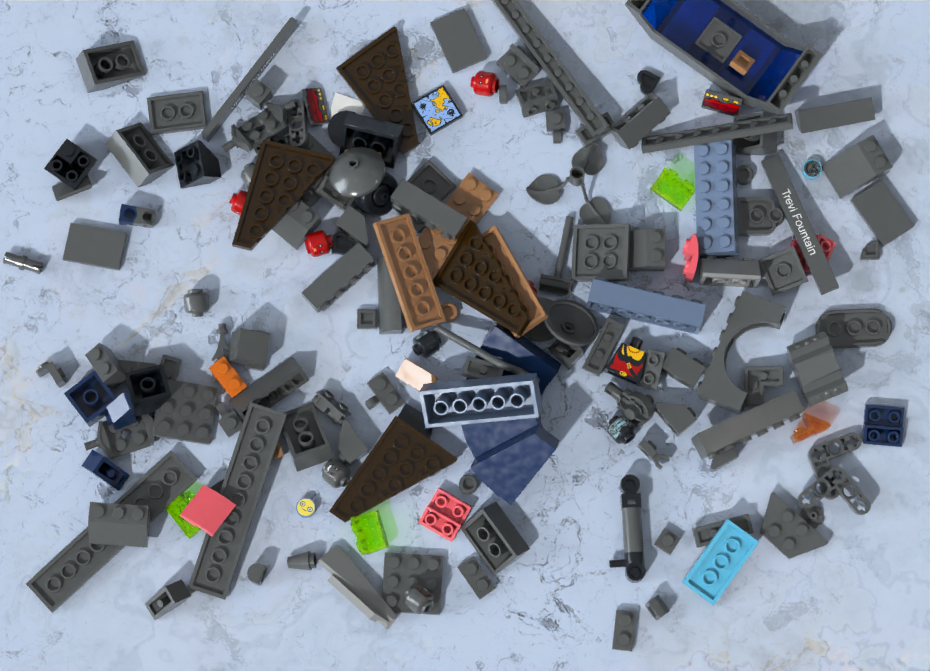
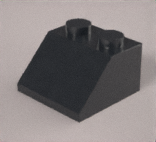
M163 364L125 373L136 417L155 412L172 397Z

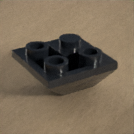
M66 139L44 169L73 190H76L98 160Z
M197 140L174 152L180 188L184 189L210 184L222 178L219 160L201 140Z

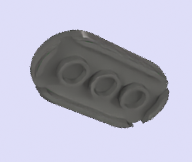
M879 309L830 310L822 314L817 320L815 334L825 331L833 349L878 347L884 344L890 337L892 323L889 317Z

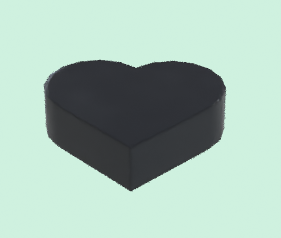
M646 70L640 71L637 75L640 91L644 95L652 93L660 80V77Z
M337 232L333 235L332 254L345 255L354 247L353 242L347 239L345 233Z

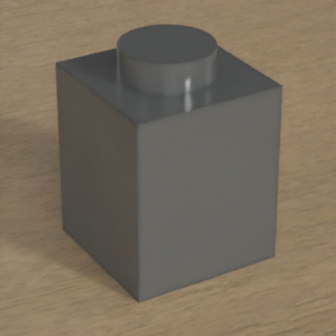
M258 79L245 92L246 99L259 110H262L266 106L265 103L269 102L273 97L272 90Z

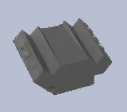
M825 331L786 347L791 361V368L801 393L805 396L810 407L848 391L847 382L843 378L842 369L838 365L833 347L830 345Z

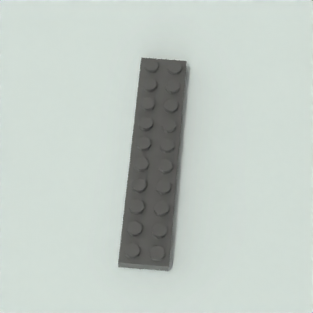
M252 402L249 403L219 493L236 504V506L212 537L206 533L188 588L226 600L287 417L286 413Z
M170 451L114 503L149 506L151 508V523L198 479ZM87 527L30 579L26 585L54 613L125 546L89 544Z

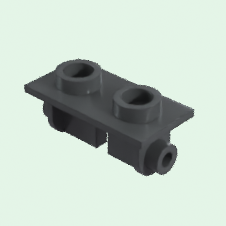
M647 349L639 387L657 391L666 353Z
M322 389L317 391L318 395H315L312 399L313 404L323 413L328 408L330 409L327 416L336 424L342 425L343 420L351 415L348 407L341 402H337L334 399V395L328 390Z

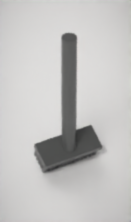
M566 216L554 276L541 274L539 291L542 290L570 297L574 281L561 277L573 223V217Z

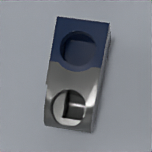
M121 204L119 225L153 228L156 212L146 208Z

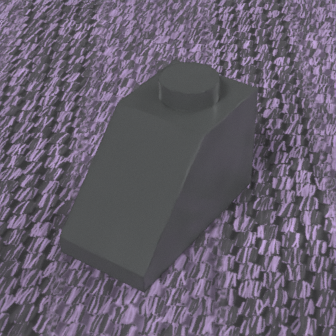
M349 205L336 222V228L355 242H359L367 250L369 243L365 216H363L364 212L357 207L352 208Z
M659 402L653 405L654 411L677 437L697 420L695 412L690 407L686 408L685 405Z
M346 419L343 420L338 446L340 453L338 456L344 464L348 463L351 466L367 455L369 450Z
M181 579L165 586L147 601L145 605L153 619L157 620L191 597V594Z

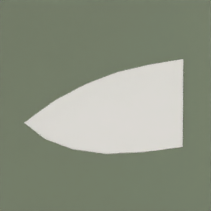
M335 93L331 106V117L340 111L346 110L362 115L365 106L359 100Z

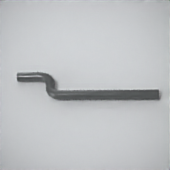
M440 325L436 326L435 332L492 364L517 375L529 374L526 370L497 358Z

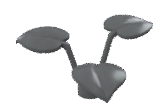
M597 142L586 148H581L574 154L572 158L573 168H571L569 177H566L561 186L558 187V180L552 175H541L526 187L528 195L533 200L541 204L550 205L560 199L559 190H562L568 182L573 186H581L586 202L579 211L581 221L586 225L610 223L611 213L608 204L599 197H595L589 202L584 184L585 173L587 175H595L602 170L604 165L603 156Z

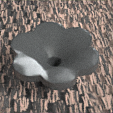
M813 506L800 512V516L814 529L824 522L823 511L819 507Z

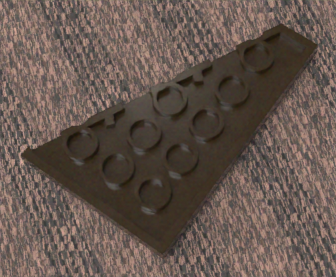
M394 26L339 65L336 70L373 118L404 126L399 151L405 156L418 147L419 142L398 32Z
M263 139L232 246L252 251L334 163L335 156Z
M469 220L433 279V284L521 337L531 319L477 224Z
M395 416L329 512L346 523L454 464L458 458Z

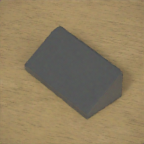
M88 174L76 190H73L63 182L52 186L56 201L92 188Z

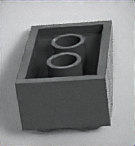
M134 40L82 50L76 58L88 93L105 90L146 75Z
M874 135L855 144L822 165L824 173L840 199L888 174L893 167Z
M665 229L632 230L630 235L629 271H664L666 267Z
M313 402L284 412L287 414L282 433L297 472L334 459L329 441Z

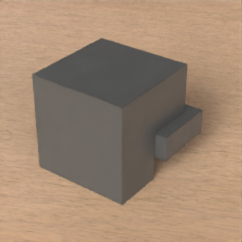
M244 328L232 332L228 362L244 365V368L264 371L270 333Z

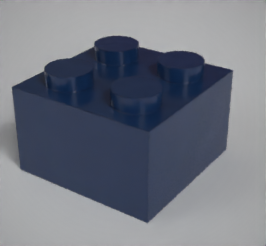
M95 370L64 393L89 427L105 417V414H108L106 407L116 399L115 395L102 382Z

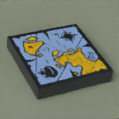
M444 85L411 103L430 136L463 118L462 113Z

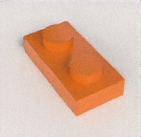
M224 356L208 368L231 399L247 388V385Z

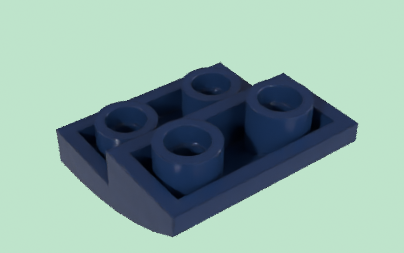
M865 404L863 444L902 447L904 407Z

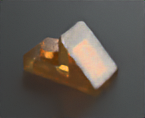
M803 413L801 417L806 425V429L804 426L793 431L794 434L790 438L792 443L796 444L828 430L831 425L829 422Z

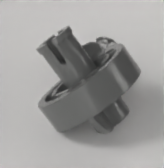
M609 382L606 385L604 392L617 400L618 407L623 410L624 415L633 424L643 425L653 417L654 399L651 395L632 392L628 388L623 391L613 382Z

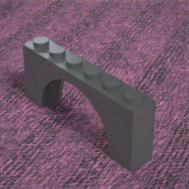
M744 291L735 300V310L729 314L727 328L722 330L719 337V346L715 347L711 357L713 359L711 364H707L704 370L705 377L703 382L700 381L696 388L699 399L736 414L743 413L749 396L748 393L736 387L727 375L726 359L732 344L742 334L755 328L770 327L780 330L787 314L786 307Z

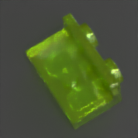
M664 168L650 190L681 212L694 195V185L688 180L683 181L674 170Z
M190 491L180 494L166 508L167 512L189 539L201 530V528L198 526L194 527L180 516L195 496Z
M379 510L350 518L351 529L355 533L357 540L356 546L361 555L372 554L390 547Z

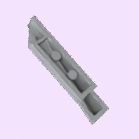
M336 545L318 561L333 574L327 581L370 620L378 621L386 629H389L397 619V615L340 545Z

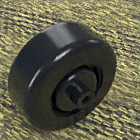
M385 172L381 184L374 191L361 197H354L357 207L364 213L374 217H380L389 213L393 209L391 195L398 186L396 179L391 174Z

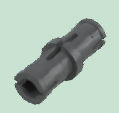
M6 252L4 255L7 257L3 258L4 264L19 267V270L26 269L37 274L42 272L40 268H43V262L28 259L25 255L18 256Z

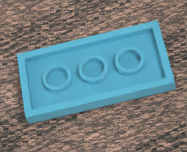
M726 519L684 577L682 583L714 606L756 548L759 541L729 519Z

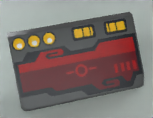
M321 88L302 89L311 128L329 124Z
M707 89L701 107L737 117L743 99Z

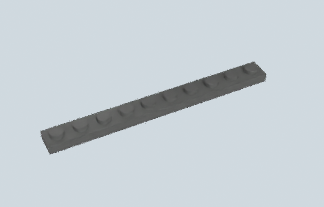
M492 0L593 139L609 129L605 119L516 0Z

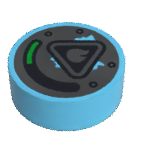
M814 159L806 161L802 167V173L808 179H816L822 171L821 164Z

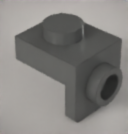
M52 361L50 363H42L38 367L39 369L36 370L39 377L50 372L59 388L66 385L64 381L66 375L61 367L57 369Z

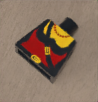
M633 337L630 345L621 343L607 364L605 372L638 386L647 354L640 350L643 340Z

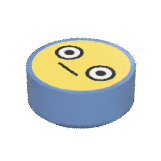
M302 498L297 502L296 510L301 517L309 518L315 513L316 505L312 499Z

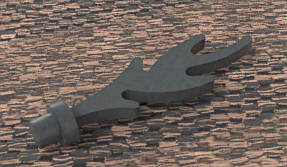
M221 323L218 324V329L216 330V334H220V339L212 361L215 359L219 360L223 356L228 361L227 355L222 351L223 348L229 351L224 334H228V329H226V324ZM214 375L212 378L213 383L216 382V378L214 377ZM222 387L221 394L223 395L225 390Z

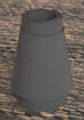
M308 551L287 557L288 568L312 570V568L317 567L316 554Z

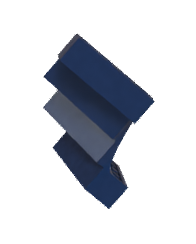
M499 323L494 325L480 347L507 363L516 365L529 373H537L538 378H540L541 400L543 399L545 388L561 367L560 362L523 335L517 339L512 331ZM476 355L475 357L477 359L485 360L478 355ZM504 370L503 376L517 374ZM541 415L538 418L461 425L466 443L474 456L471 469L487 487L510 505H512L554 453L560 441L543 428Z

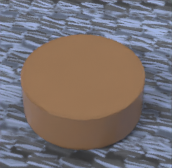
M453 303L441 305L446 319L445 322H453L458 316L457 307Z

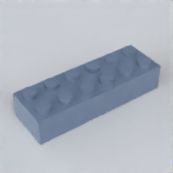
M732 140L694 145L698 255L701 259L705 258V256H714L716 258L739 256L736 145Z
M597 278L592 281L586 308L698 335L702 326L706 305L696 299H691V301L683 300V297L679 295H672L670 297L664 295L665 293L661 291L649 292L640 286L631 288L622 282L614 284L608 282L605 278Z
M537 373L423 384L419 391L425 428L538 418L543 411Z

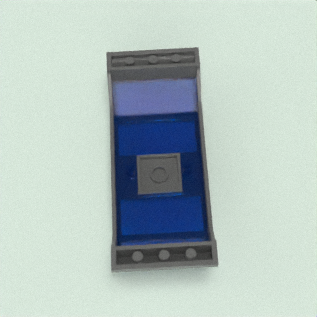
M627 0L625 6L653 41L729 95L742 98V104L780 115L823 56V54L809 44L805 45L787 39L734 0ZM739 50L755 60L745 75L729 66Z

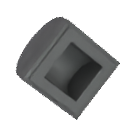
M259 563L251 565L247 571L249 580L253 584L260 586L267 568Z
M659 595L651 599L645 606L655 620H659L670 611Z

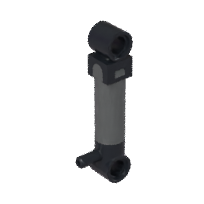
M629 474L622 478L619 486L622 492L620 505L622 510L625 559L610 560L609 567H625L627 580L631 583H638L644 578L646 573L641 517L642 505L641 493H637L640 481L635 475ZM626 481H632L635 484V488L628 490L624 484ZM638 568L641 573L640 576L633 577L630 574V569Z

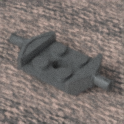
M291 100L285 105L279 106L266 102L265 104L268 109L259 113L239 128H236L234 124L231 125L232 139L222 145V148L226 153L235 146L247 152L260 145L263 139L271 138L288 126L286 112L296 107L295 103Z
M149 414L137 416L136 423L118 430H114L113 425H108L107 420L103 422L101 420L98 424L97 438L84 443L86 451L98 447L109 458L113 459L153 446L155 442V436H152L154 419ZM124 430H130L132 437L130 439H123L121 433Z

